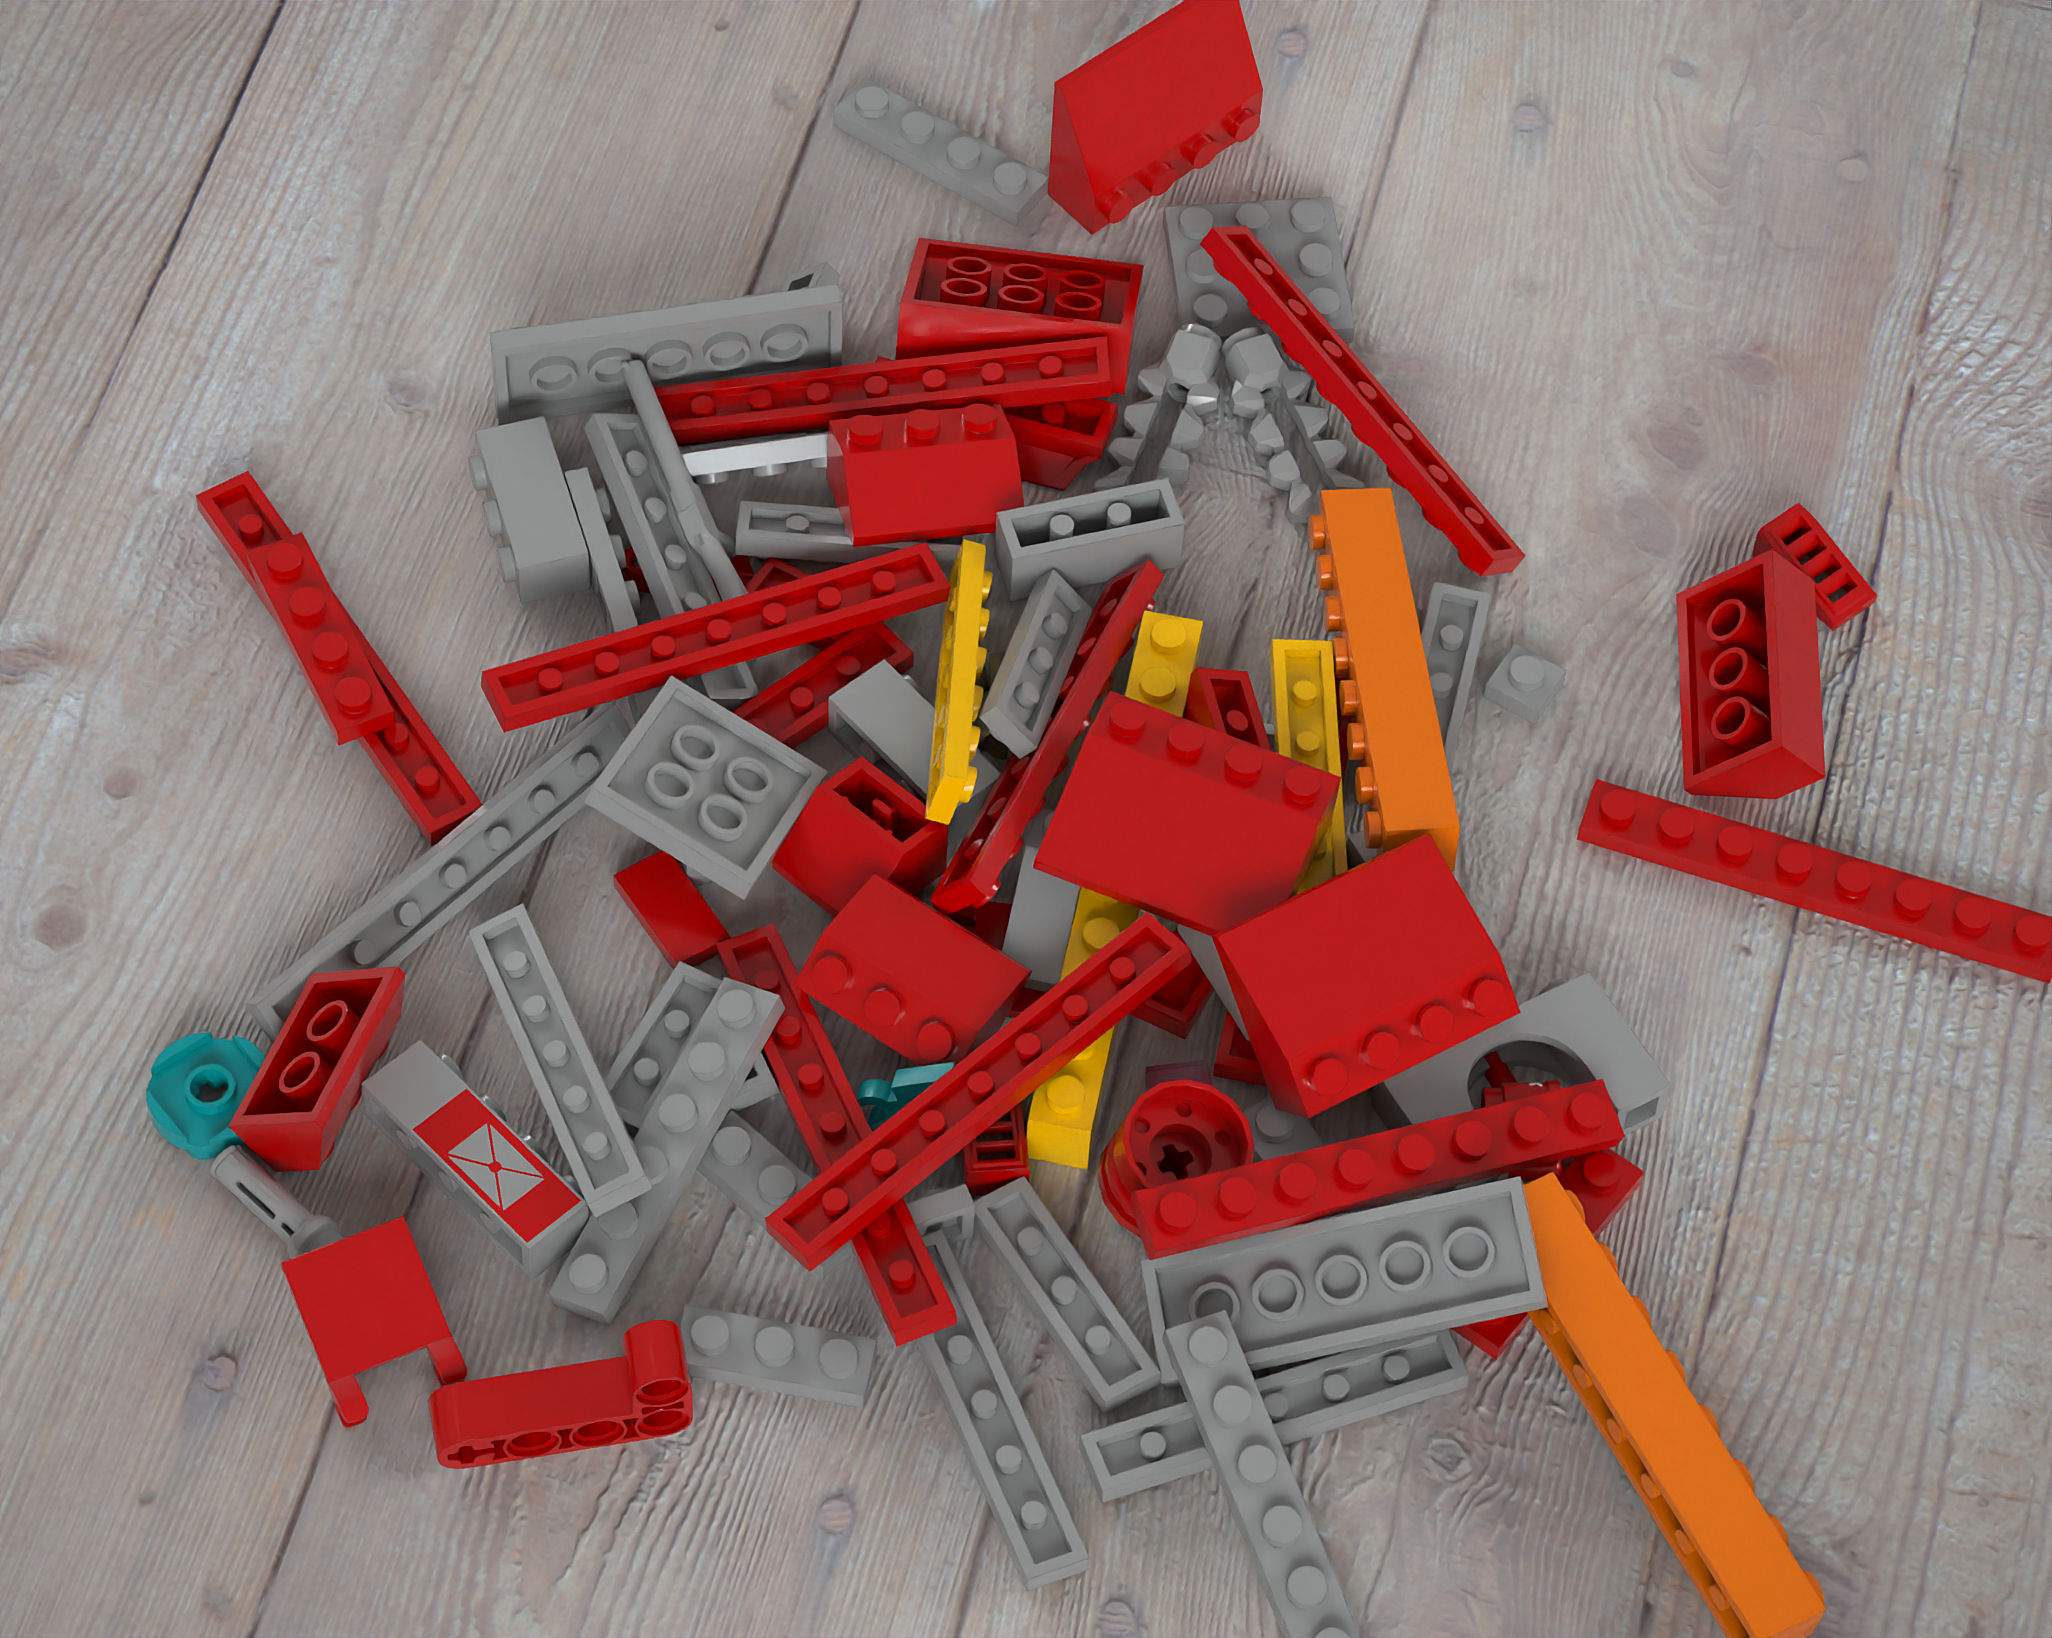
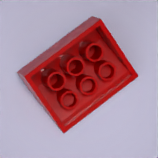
M1184 0L1054 82L1048 195L1091 235L1110 223L1115 224L1122 221L1134 207L1152 196L1162 195L1176 180L1195 168L1201 169L1207 166L1216 154L1235 142L1247 140L1259 127L1263 87L1239 0Z
M919 237L900 301L895 360L1107 336L1112 394H1125L1144 265Z
M1110 691L1086 735L1035 857L1033 868L1213 936L1296 896L1331 824L1341 777Z
M1428 834L1420 835L1212 936L1275 1109L1305 1118H1311L1521 1013L1499 952L1433 839Z

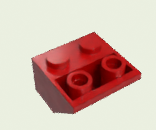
M861 756L816 788L774 856L772 869L829 914L836 917L874 873L881 874L912 895L917 894L943 875L947 869L948 825L925 819L926 805Z

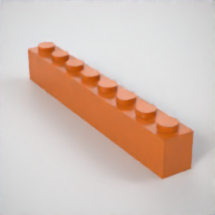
M1391 488L1321 490L1319 513L1309 515L1308 538L1310 549L1320 550V555H1317L1316 582L1318 591L1328 592V596L1324 597L1323 616L1326 632H1335L1336 638L1332 639L1334 674H1343L1344 680H1341L1339 685L1340 712L1342 717H1351L1352 723H1349L1347 728L1348 755L1350 760H1359L1360 767L1356 768L1355 774L1356 798L1358 804H1368L1369 811L1364 814L1365 846L1367 849H1376L1377 856L1420 835L1428 834L1433 839L1449 869L1454 871L1460 824Z
M1554 1172L1525 1184L1524 1189L1549 1306L1528 1311L1527 1314L1727 1638H1805L1811 1635L1827 1610L1824 1605V1595L1817 1579L1811 1572L1802 1570L1789 1550V1540L1783 1525L1773 1514L1766 1513L1754 1494V1484L1748 1469L1739 1459L1731 1457L1719 1438L1720 1431L1713 1413L1706 1405L1697 1403L1685 1383V1373L1679 1359L1671 1350H1664L1652 1331L1651 1318L1646 1306L1637 1296L1629 1294L1618 1276V1267L1612 1252L1604 1243H1597L1585 1224L1584 1211L1577 1196L1570 1190H1564Z

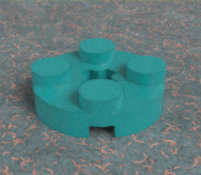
M212 1032L188 1035L163 1050L151 1068L152 1077L149 1081L148 1089L146 1088V1101L151 1121L163 1138L176 1147L186 1149V1152L193 1158L199 1160L211 1159L229 1146L234 1145L236 1147L237 1145L242 1146L246 1144L228 1126L266 1057L257 1046L245 1038L232 1035L233 1041L224 1038L213 1039ZM204 1084H208L213 1089L223 1085L227 1088L222 1093V1098L217 1101L202 1102L199 1100L201 1098L199 1087Z

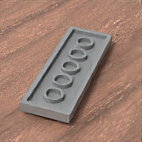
M835 284L820 287H804L799 290L763 295H746L741 298L705 303H689L683 306L648 311H631L619 315L573 319L568 322L532 327H515L509 330L490 332L495 408L498 423L501 425L541 416L551 418L636 406L621 372V363L624 361H642L653 388L842 366V298L839 286Z
M1520 1176L1264 1232L1150 1261L1149 1258L1140 1260L1159 1371L1161 1372L1160 1377L1166 1390L1181 1387L1162 1341L1164 1330L1222 1310L1227 1312L1250 1370L1255 1371L1549 1307L1524 1184Z

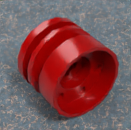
M1187 1079L1157 1084L1138 1097L1100 1156L1097 1180L1103 1203L1121 1226L1141 1238L1129 1203L1133 1193L1151 1187L1251 1164L1253 1162L1255 1144L1248 1119L1233 1099L1209 1084Z

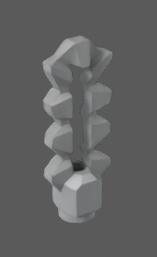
M1198 324L1182 325L1173 333L1163 359L1140 370L1138 387L1147 399L1126 405L1124 427L1132 437H1117L1112 441L1108 448V459L1116 468V471L1096 480L1093 486V493L1131 484L1135 467L1146 447L1148 435L1157 413L1162 408L1166 392L1169 393L1173 400L1186 403V405L1182 409L1175 425L1170 444L1167 446L1155 480L1168 478L1172 488L1188 482L1190 462L1189 457L1183 452L1200 447L1205 438V426L1198 416L1216 410L1220 403V390L1214 375L1220 360L1219 352L1222 347V340L1214 331Z
M1259 327L1245 328L1231 335L1222 345V353L1226 358L1225 370L1234 385L1229 407L1232 413L1247 419H1254L1247 442H1249L1255 452L1272 456L1267 466V479L1270 486L1289 492L1286 514L1289 522L1308 524L1309 515L1319 513L1320 499L1316 503L1313 502L1312 493L1308 485L1303 483L1298 465L1290 450L1285 448L1283 436L1271 413L1264 406L1272 403L1279 394H1281L1285 402L1287 412L1293 416L1304 438L1308 453L1314 457L1321 471L1325 486L1329 487L1330 490L1366 489L1364 482L1338 471L1346 460L1348 450L1345 445L1338 439H1322L1320 437L1326 430L1329 420L1326 408L1300 401L1308 390L1311 380L1307 371L1286 364L1273 337L1269 332L1264 333Z

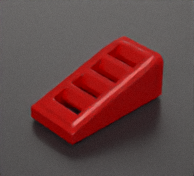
M1800 503L1795 504L1758 531L1752 553L1753 558L1773 549L1812 580L1824 571L1829 575L1820 583L1816 584L1815 582L1816 615L1832 631L1875 603L1876 593L1819 522ZM1807 554L1811 559L1801 565L1798 560ZM1841 587L1848 592L1834 603L1828 599L1829 595Z
M1021 1102L1005 1114L1008 1115V1121H996L980 1134H1010V1139L975 1141L974 1139L961 1149L964 1184H966L971 1196L987 1195L1022 1176H1025L1029 1182L1030 1167ZM1012 1152V1158L978 1160L977 1154Z

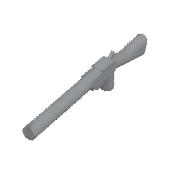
M640 360L622 362L621 372L671 489L669 493L678 512L677 516L688 542L700 554L715 581L722 601L749 594L730 561L735 556L736 539L717 529L699 485L695 484L690 476L643 362Z

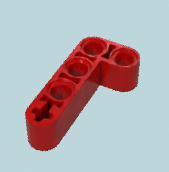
M651 1320L631 1327L623 1335V1356L458 1382L435 1390L429 1396L428 1404L436 1456L439 1464L446 1468L466 1469L665 1437L685 1430L693 1420L692 1386L680 1326L673 1321Z

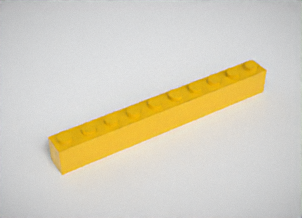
M1144 610L1125 696L1183 718L1190 675L1199 664L1203 621ZM1081 887L1060 981L1144 914V910ZM1120 1021L1034 1090L1026 1138L1029 1159L1088 1169Z

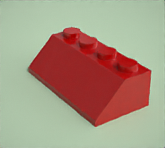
M1771 549L1676 594L1684 790L1690 795L1778 799L1826 778L1815 581Z

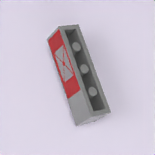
M419 1039L361 1083L365 1116L531 1280L574 1247L589 1220L588 1205L577 1180L570 1175L562 1178L548 1164L545 1152L534 1138L528 1134H523L520 1137L506 1123V1117L502 1109L492 1097L486 1093L478 1096L465 1083L462 1071L450 1056L443 1052L436 1055Z

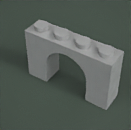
M1588 971L1571 980L1560 978L1551 982L1541 990L1538 996L1518 1005L1521 1013L1375 1085L1371 1100V1106L1388 1130L1474 1110L1468 1091L1479 1079L1485 1076L1486 1071L1490 1068L1484 1057L1489 1053L1497 1051L1502 1062L1506 1063L1508 1067L1524 1066L1537 1068L1555 1075L1569 1087L1603 1079L1624 1135H1627L1663 1117L1671 1083L1594 976ZM1509 1173L1431 1191V1194L1437 1195L1508 1179Z

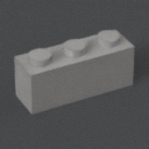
M541 416L475 431L477 455L468 457V465L475 491L485 489L489 500L482 502L489 536L500 535L503 547L497 548V558L504 583L515 582L521 604L589 589V553L545 417Z
M1163 478L996 512L994 556L1009 600L1014 601L1029 598L1036 579L1052 569L1072 588L1109 581L1148 559L1159 570L1181 566L1185 523L1169 479Z
M884 659L828 697V732L856 760L861 756L926 805L935 708L924 698L920 687L913 678L907 674L900 675ZM976 749L974 758L969 763V766L977 767L974 790L968 803L958 802L948 825L947 847L968 832L1002 772L997 761L986 751L979 752Z

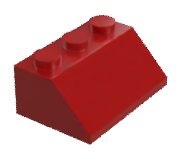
M977 403L962 408L931 411L916 409L909 413L881 416L857 415L851 419L829 421L826 479L853 547L995 533L996 512L1025 507L1016 439L1001 404L986 405Z
M874 873L822 932L793 985L918 1066L955 1062L957 1065L1000 1030L1033 971L879 873Z
M398 966L314 973L310 975L228 1126L274 1171L319 1170L323 1162L331 1155L338 1133L350 1111L358 1104L361 1098V1083L368 1079L377 1060L387 1050L388 1039L401 1017L405 973Z

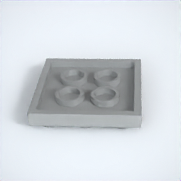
M1332 196L1164 206L1163 224L1179 328L1185 324L1205 326L1221 338L1223 345L1234 333L1249 327H1259L1264 333L1269 332L1277 347H1282L1280 338L1267 323L1259 320L1250 312L1247 307L1248 300L1232 282L1223 278L1215 270L1213 259L1200 245V242L1212 227L1246 225L1345 343H1353L1355 324Z
M670 676L593 784L584 803L744 900L794 826L816 788L821 785L828 771L685 683Z

